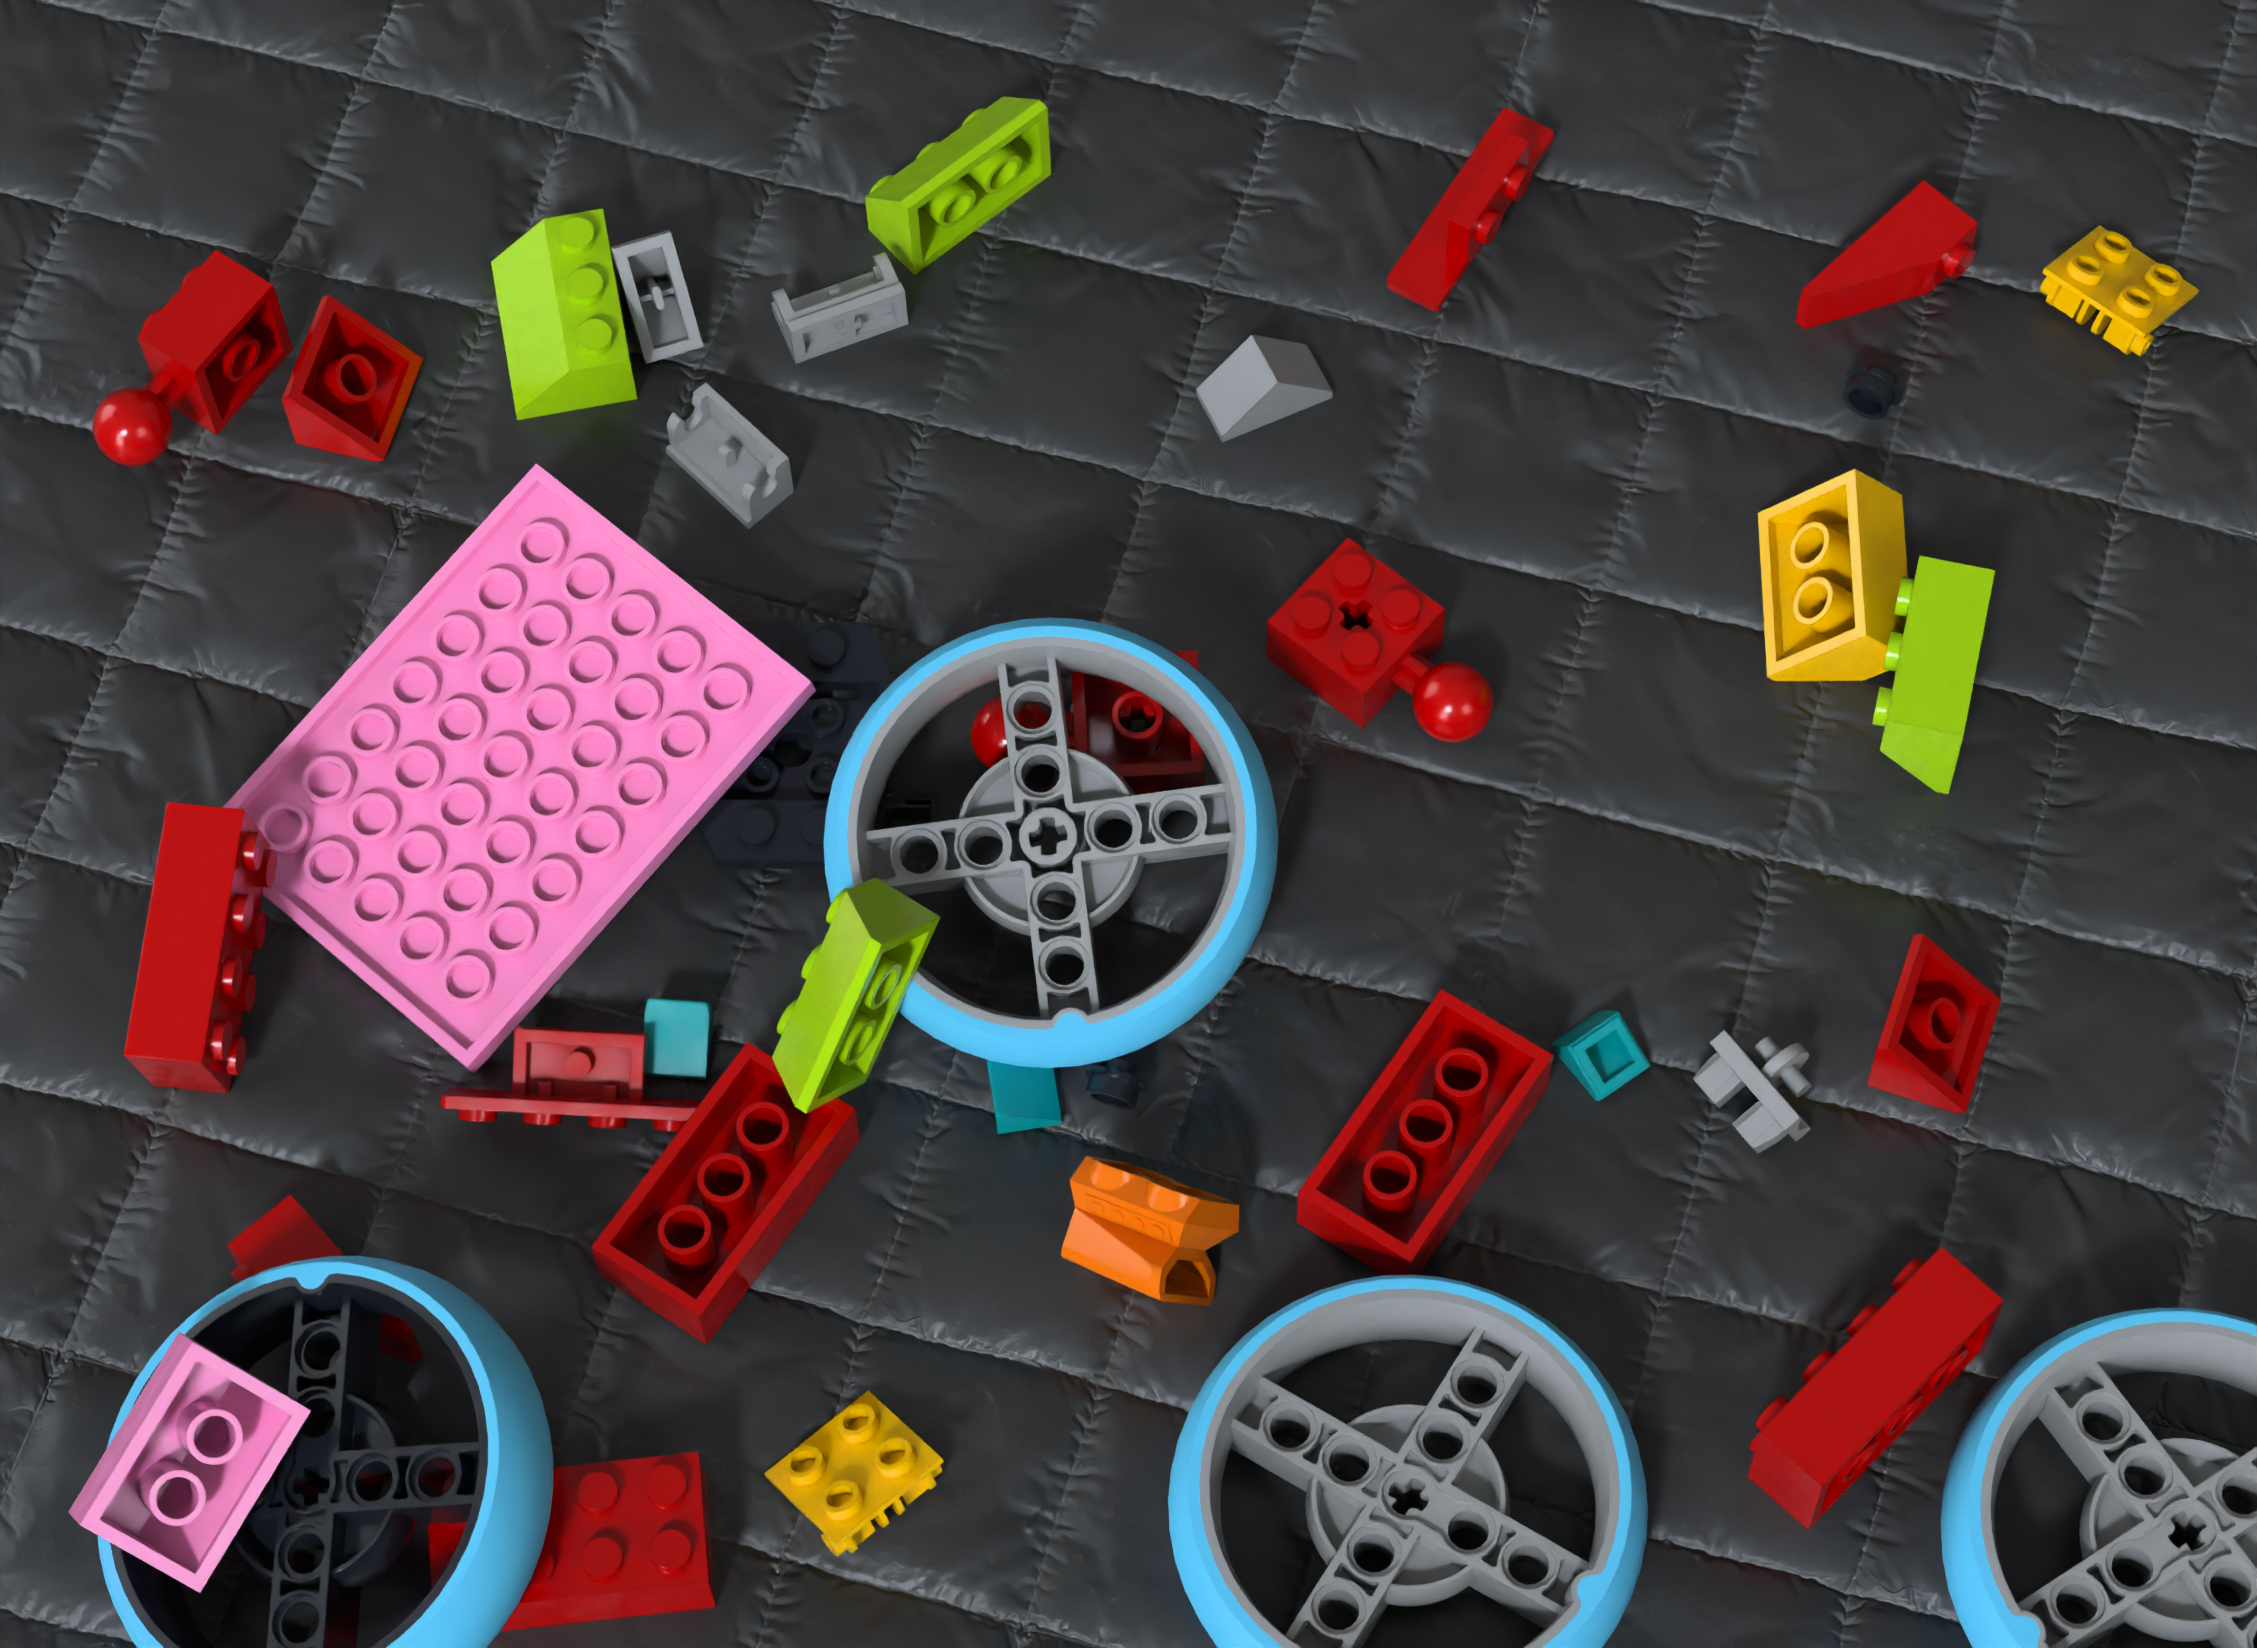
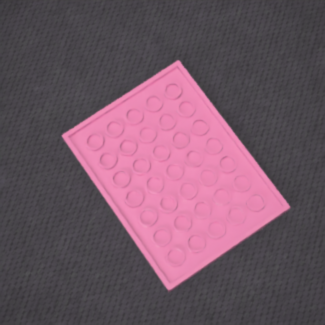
M536 463L223 807L244 809L271 845L270 849H274L276 852L277 866L274 883L271 888L264 887L262 895L471 1073L475 1074L813 695L816 689L808 678Z

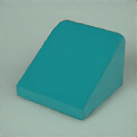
M654 998L646 1000L644 1032H648L646 1077L707 1081L714 1029V1017L709 1003Z
M1598 1011L1552 1043V1047L1559 1058L1595 1101H1601L1650 1067L1648 1060L1618 1011Z
M987 1060L988 1077L998 1134L1062 1124L1053 1068L1015 1066Z

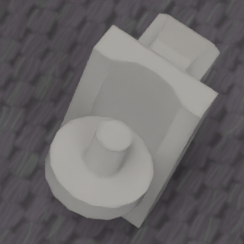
M1725 1030L1710 1042L1717 1052L1706 1061L1693 1079L1718 1108L1724 1105L1743 1087L1747 1086L1759 1101L1735 1120L1732 1125L1758 1154L1779 1142L1787 1134L1797 1142L1811 1130L1776 1089L1784 1083L1796 1097H1800L1811 1087V1083L1799 1071L1809 1058V1052L1801 1043L1791 1044L1781 1050L1770 1036L1765 1037L1755 1046V1050L1766 1062L1765 1066L1760 1070Z

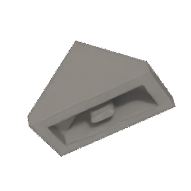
M666 230L612 246L611 250L620 294L645 364L704 347L671 231Z
M1251 335L1196 389V395L1223 443L1333 398V391L1307 344Z

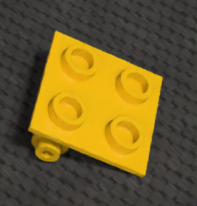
M2100 225L2044 268L2042 273L2046 275V278L2039 289L2047 295L2046 303L2056 307L2071 318L2077 315L2076 322L2080 325H2084L2096 309L2100 310L2091 327V332L2099 335L2109 324L2103 339L2126 355L2134 352L2140 357L2153 342L2154 336L2150 333L2199 292V289L2183 280L2180 273L2174 268L2157 263L2134 248L2126 237L2119 233L2108 231Z
M868 1390L766 1471L764 1475L823 1532L821 1535L823 1542L838 1557L845 1550L854 1553L858 1549L857 1546L876 1531L871 1520L874 1519L882 1528L889 1524V1520L884 1513L887 1507H890L897 1515H901L905 1511L901 1500L906 1505H909L927 1489L932 1490L937 1485L934 1478L943 1472L940 1465L944 1461L942 1457Z

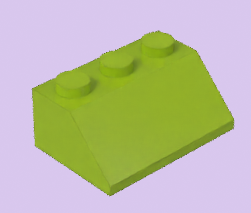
M1003 96L988 108H980L972 112L955 132L941 142L935 141L922 149L915 161L897 174L883 177L873 186L870 193L865 196L869 231L916 275L1051 175L1048 107L1037 99Z
M603 208L542 219L491 261L517 420L638 399Z
M1919 555L1914 579L1901 578L1894 614L1905 616L1906 621L1903 634L1890 632L1883 669L1895 671L1892 689L1879 687L1872 725L1884 727L1880 746L1882 753L1935 792L1949 794L1964 736L1995 570Z
M876 877L850 889L845 888L835 897L826 915V921L831 925L822 944L818 945L811 952L803 966L801 977L806 981L798 999L794 1000L786 1008L777 1025V1033L782 1036L772 1059L794 1106L805 1114L866 1083L940 919L939 915Z

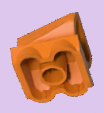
M1086 1156L1069 1180L1075 1209L1062 1245V1258L1162 1302L1210 1306L1215 1294L1216 1275L1205 1250L1239 1232L1240 1205L1221 1196L1182 1184L1166 1175L1128 1162Z

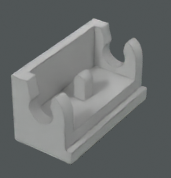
M885 252L873 256L876 266L873 267L872 272L789 300L783 288L771 292L774 300L771 303L772 311L795 364L909 324L905 290L901 282H899Z
M705 382L693 392L692 404L694 405V410L688 419L684 421L675 412L670 415L667 422L670 444L665 447L666 453L744 526L750 529L794 492L789 458Z

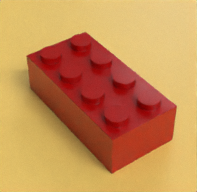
M167 802L124 1056L153 1086L229 1094L232 1075H240L244 1066L246 1044L245 1038L239 1036L243 1012H251L255 1001L256 978L254 974L250 973L253 949L260 950L262 948L266 935V914L264 911H260L263 888L272 887L277 866L275 850L270 849L271 845L244 809Z
M1440 989L1298 1191L1297 1223L1383 1276L1420 1275L1549 1087L1553 1055L1455 996Z
M747 1042L591 1246L599 1276L707 1345L859 1142L860 1134L855 1108L841 1099L835 1098L805 1114L794 1106L772 1057Z
M1942 1246L1926 1263L1918 1257L1913 1259L1892 1283L1891 1288L1896 1293L1881 1308L1874 1303L1864 1308L1846 1331L1851 1339L1836 1354L1828 1348L1821 1352L1807 1367L1801 1377V1380L1806 1385L1790 1401L1783 1395L1777 1397L1765 1409L1755 1424L1760 1429V1432L1749 1446V1449L1754 1453L1747 1477L1807 1530L1835 1504L1987 1346L2004 1300Z
M699 1452L553 1468V1496L543 1548L529 1584L501 1631L716 1608L706 1476ZM455 1479L446 1480L442 1491L443 1495L450 1490ZM467 1522L428 1524L431 1590L447 1568L460 1542Z

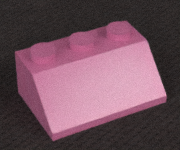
M178 1332L68 1513L80 1526L200 1593L311 1410L183 1333Z

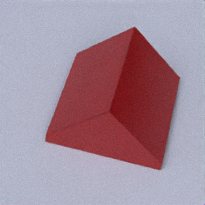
M332 296L322 297L281 399L295 443L378 463L383 461L423 358Z
M1925 934L1913 935L1876 1050L1867 1086L1949 1112L1966 1113L2001 999Z

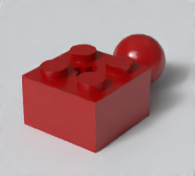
M215 250L202 265L192 268L185 276L178 292L163 308L156 309L148 316L141 332L137 336L152 379L143 389L136 387L123 388L112 392L103 399L93 419L95 441L100 450L116 463L126 466H141L153 462L165 452L170 444L173 434L171 416L173 409L178 410L217 435L293 350L273 284L218 250Z
M1348 537L1267 621L1266 657L1362 729L1401 688L1413 696V712L1420 727L1428 735L1439 741L1458 743L1473 738L1485 728L1493 711L1492 689L1481 672L1461 662H1445L1435 666L1428 661L1443 643L1445 608Z
M1198 650L1172 652L1199 672ZM1071 672L1073 713H1065L1069 748L1088 753L1110 765L1129 784L1135 795L1205 786L1204 751L1188 729L1166 708L1145 694L1122 683L1101 676ZM1001 696L990 700L978 711L971 727L973 750L980 762L988 769L1008 757ZM1032 702L1026 704L1020 710L1017 722L1027 729H1037L1048 722L1051 714H1046L1037 703ZM1137 719L1144 720L1146 731L1141 733L1131 732L1132 721Z

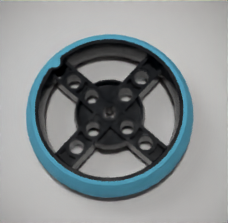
M328 1256L295 1261L267 1269L238 1282L216 1295L189 1316L153 1354L135 1380L120 1409L110 1434L107 1448L178 1332L183 1333L246 1371H249L259 1360L275 1348L292 1339L288 1397L307 1407L311 1412L264 1487L268 1486L266 1497L258 1506V1499L256 1500L233 1538L234 1544L248 1563L262 1577L272 1583L267 1648H356L361 1585L377 1577L397 1559L408 1544L417 1525L467 1522L462 1537L447 1568L431 1592L395 1630L370 1648H487L517 1607L532 1578L543 1548L553 1496V1452L550 1429L541 1395L532 1373L517 1346L497 1321L472 1297L442 1278L401 1263L365 1256ZM382 1315L405 1319L424 1328L442 1341L462 1369L470 1389L476 1412L478 1442L416 1446L399 1420L386 1407L375 1401ZM341 1349L338 1359L329 1367L331 1358L336 1351ZM335 1415L332 1427L324 1434L327 1422ZM455 1472L454 1484L443 1495L444 1483ZM392 1477L391 1488L380 1499L382 1487ZM98 1536L99 1555L107 1588L114 1607L137 1648H214L202 1634L196 1623L180 1581ZM324 1549L323 1560L318 1568L313 1571L315 1558ZM319 1617L318 1628L314 1635L308 1639L309 1628L313 1621Z

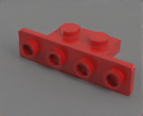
M1502 109L1387 276V288L1431 311H1438L1482 246H1488L1495 238L1501 226L1503 215L1513 201L1518 202L1526 192L1534 169L1553 143V130L1511 109Z
M518 1026L514 1029L512 1090L450 1088L441 1094V1108L458 1109V1119L464 1121H496L498 1112L523 1113V1122L527 1124L557 1125L562 1123V1115L588 1116V1126L624 1128L627 1127V1118L653 1119V1129L679 1132L703 1100L646 1097L648 1032Z

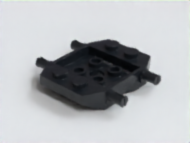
M737 622L808 678L816 690L859 691L858 700L808 699L696 825L697 832L718 868L825 869L824 830L826 810L832 782L842 754L856 727L869 708L900 675H897L896 672H890L889 665L866 623ZM790 741L804 742L812 750L811 757L801 766H785L776 757L782 745ZM888 778L879 802L874 830L893 827V819L931 821V793L893 794V791H889Z

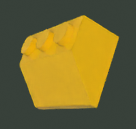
M1853 469L1759 512L1758 527L1767 677L1773 681H1865L1889 671L1883 669L1890 632L1903 634L1906 621L1905 616L1894 614L1901 578H1908L1902 494L1857 469Z

